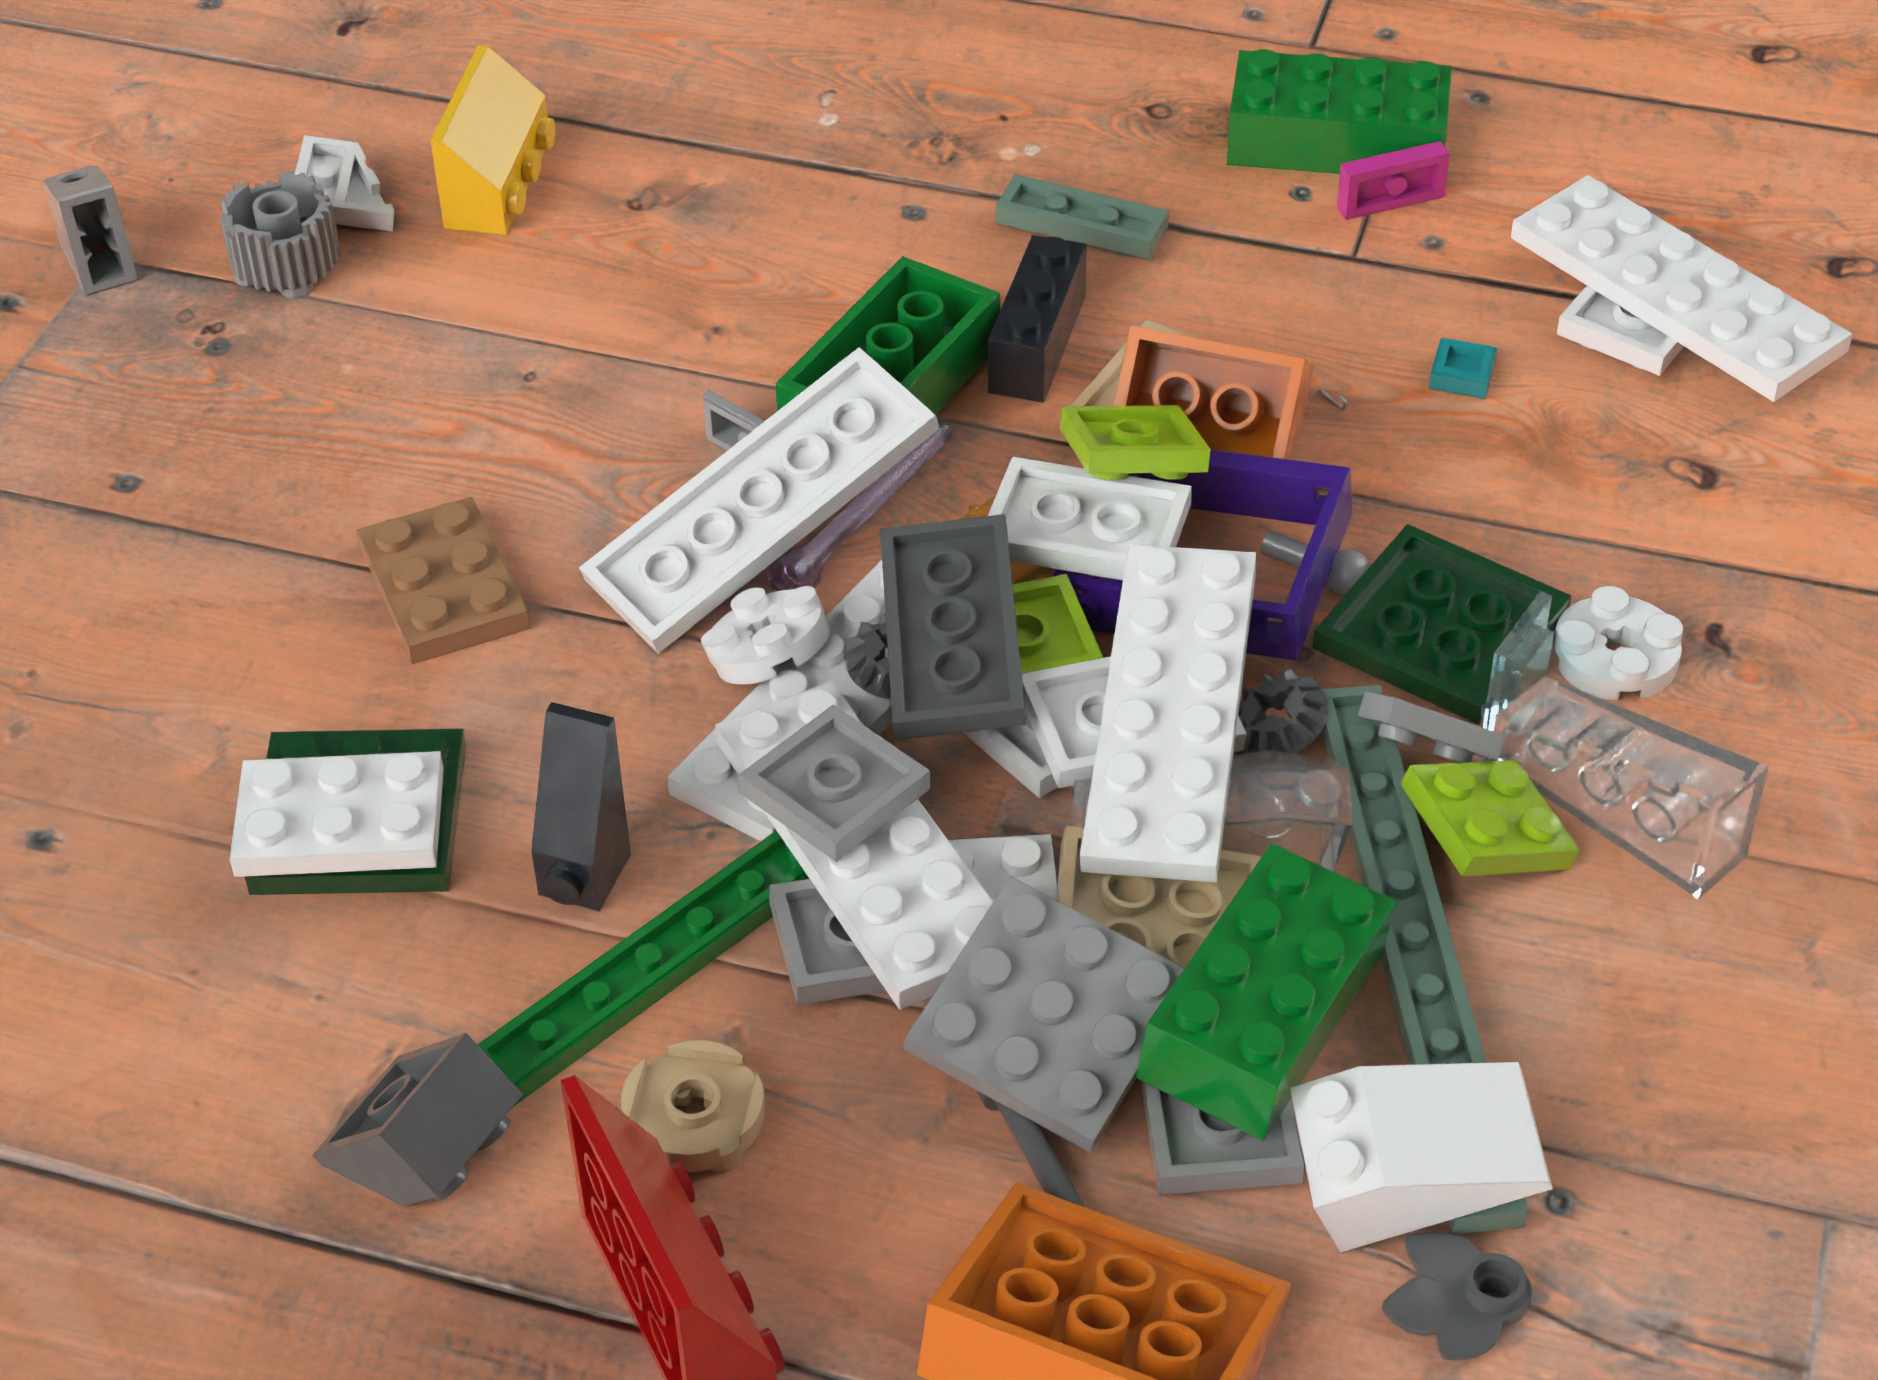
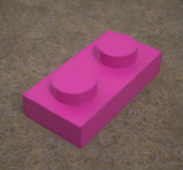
M1438 141L1341 163L1337 208L1345 220L1443 198L1446 191L1450 153L1443 143Z

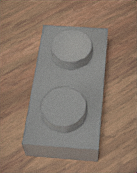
M1367 691L1364 693L1357 715L1380 723L1377 734L1379 737L1411 747H1415L1418 737L1436 742L1432 752L1433 755L1457 763L1471 762L1473 755L1498 760L1506 735L1395 697Z

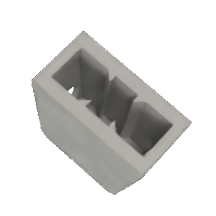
M87 166L43 180L62 250L83 294H92L138 280L114 187L98 166ZM99 244L107 248L103 254L91 257L92 253L88 246Z

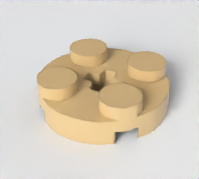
M687 1040L666 1046L667 1055L655 1059L648 1066L646 1058L634 1066L622 1088V1112L657 1138L670 1164L680 1161L687 1172L710 1170L716 1173L731 1171L741 1164L744 1151L758 1138L765 1119L763 1083L757 1072L755 1076L753 1071L745 1066L743 1055L734 1048L718 1042ZM692 1097L704 1098L706 1109L699 1113L687 1114L675 1107L688 1106Z

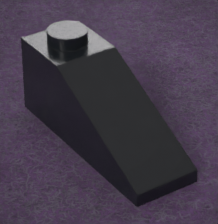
M551 702L545 712L531 849L538 895L548 897L557 903L564 905L574 904L600 911L631 855L614 717Z

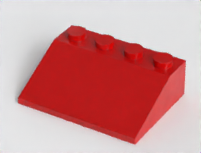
M576 1075L560 1080L581 1214L664 1380H777L776 1374L785 1370L779 1345L769 1328L758 1331L749 1314L754 1313V1305L747 1284L738 1270L728 1274L720 1258L724 1257V1248L719 1232L709 1215L698 1218L691 1203L695 1202V1193L683 1164L680 1161L670 1164L657 1138Z

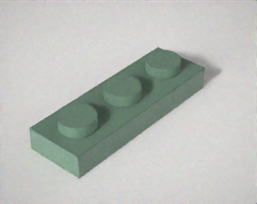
M1015 174L996 204V223L1019 228L1026 232L1059 237L1119 252L1126 256H1136L1150 260L1168 229L1169 210Z

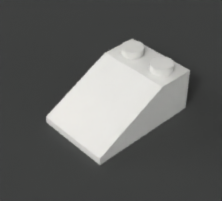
M1518 1062L1358 1066L1290 1088L1313 1207L1340 1253L1553 1189L1523 1072Z

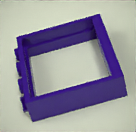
M1211 450L1208 472L1188 473L1187 477L1177 480L1159 478L1152 473H1128V476L1191 486V509L1315 525L1286 603L1253 600L1246 653L1297 661L1331 572L1334 557L1340 548L1352 516L1350 467ZM1318 487L1330 488L1327 496L1319 495ZM1056 569L1053 576L1067 574L1091 630L1115 634L1123 581ZM1268 618L1281 619L1283 621H1270Z

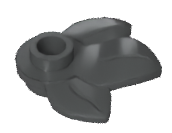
M1417 1233L1408 1235L1405 1238V1247L1419 1276L1395 1290L1384 1300L1382 1305L1384 1315L1404 1331L1421 1336L1437 1335L1438 1351L1444 1360H1469L1491 1350L1496 1345L1501 1328L1517 1323L1527 1314L1532 1299V1287L1523 1268L1508 1256L1495 1253L1483 1255L1466 1237L1448 1233ZM1496 1292L1502 1295L1503 1297L1495 1298L1488 1296L1484 1293Z

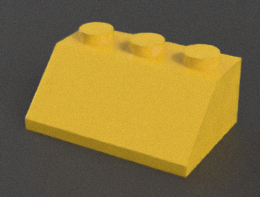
M485 45L477 46L430 141L444 228L507 235L516 214L521 215L524 211L526 192L530 183L536 182L539 178L541 159L545 150H551L554 145L556 127L554 119L548 118L545 95L494 50Z

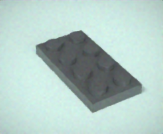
M1005 514L880 529L892 724L895 739L901 740L1027 725Z

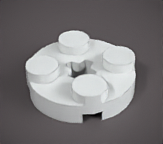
M802 586L796 589L781 590L766 594L763 588L755 587L739 593L731 600L730 606L732 611L723 616L712 629L703 635L701 644L710 663L716 668L721 679L732 684H754L778 677L773 666L781 664L791 657L796 667L812 658L827 641L830 634V626L818 594L812 586Z
M1615 586L1599 587L1594 590L1591 598L1576 602L1560 616L1555 630L1553 653L1556 652L1559 657L1558 669L1562 676L1579 690L1589 695L1609 700H1619L1620 691L1634 692L1641 690L1639 698L1641 699L1661 692L1674 680L1682 653L1683 625L1675 616L1666 614L1646 601L1629 597L1621 588ZM1608 643H1619L1626 647L1621 646L1613 651L1606 646Z

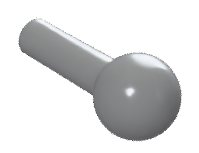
M1270 530L1262 541L1261 553L1299 568L1308 545ZM1338 551L1334 557L1332 569L1326 582L1327 588L1333 594L1344 597L1371 566L1370 562L1358 551Z

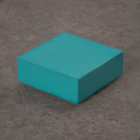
M1441 338L1430 373L1429 389L1486 399L1496 362L1497 348Z

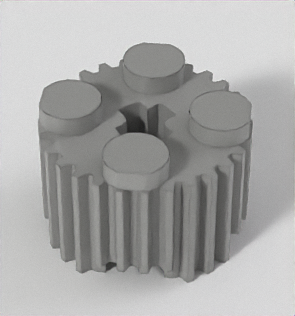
M294 171L278 175L279 181L277 183L267 181L266 185L263 186L258 183L255 184L254 189H250L249 183L235 184L233 186L234 191H227V198L221 199L224 213L221 214V226L230 268H232L236 283L242 286L255 285L257 290L266 287L268 292L277 288L283 296L292 299L310 294L314 287L313 283L318 282L317 278H325L327 276L326 271H333V264H338L341 257L333 206L329 196H325L322 189L317 190L315 177L310 176L306 178L305 173L302 172L298 175H294Z

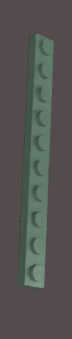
M1378 684L1321 689L1327 698L1329 710L1326 724L1321 732L1361 885L1397 901L1380 958L1408 1065L1487 1063L1415 806L1400 785L1405 771L1397 742L1377 736L1380 723L1357 716L1365 691L1383 695L1381 686ZM1525 1198L1449 1220L1452 1234L1525 1228L1528 1207Z

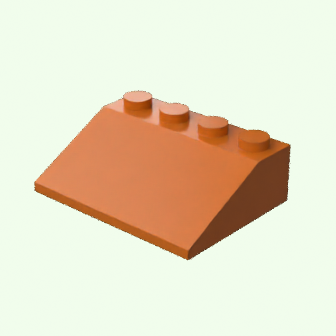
M1015 1182L928 1302L917 1375L929 1380H1254L1290 1295L1292 1283Z

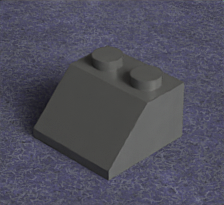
M467 1033L397 1056L312 1156L322 1166L402 1206L430 1199L439 1202L450 1196L465 1181L469 1172L464 1166L477 1150H483L490 1146L506 1131L510 1124V1119L506 1114L523 1093Z

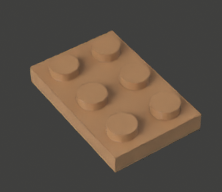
M473 497L444 503L437 507L357 529L360 549L412 664L530 629L528 610Z

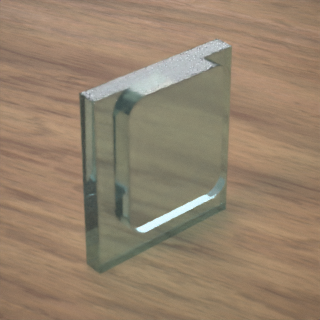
M1539 592L1494 653L1483 724L1485 729L1498 733L1504 727L1515 731L1544 689L1554 632L1547 629L1552 596L1547 593Z

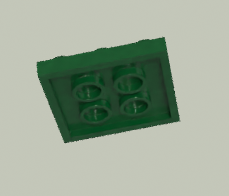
M1407 524L1314 630L1312 648L1479 725L1555 631L1560 616L1570 607L1571 595Z
M464 729L271 732L266 759L441 751L444 771L437 865L434 868L245 876L249 895L449 891L466 754Z

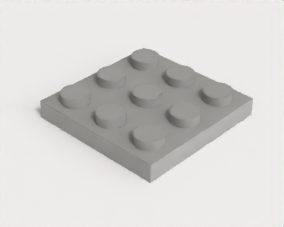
M1010 876L905 1037L904 1051L1091 1153L1136 1079L1147 1022L1185 968Z

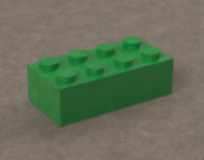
M1267 49L1255 51L1239 50L1229 116L1227 165L1340 174L1341 163L1441 141L1445 146L1452 66L1436 65L1427 61L1404 63L1382 61L1373 57L1351 59L1329 57L1320 53L1298 55L1276 53Z
M902 256L775 383L777 411L860 347L936 415L988 360V339L1000 312V293Z
M1271 843L1147 1022L1136 1078L1264 1141L1292 1098L1290 1088L1300 1085L1380 959L1397 901Z

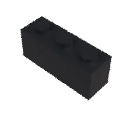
M1031 236L988 339V393L1044 403L1086 297L1087 244L1067 241L1059 237Z

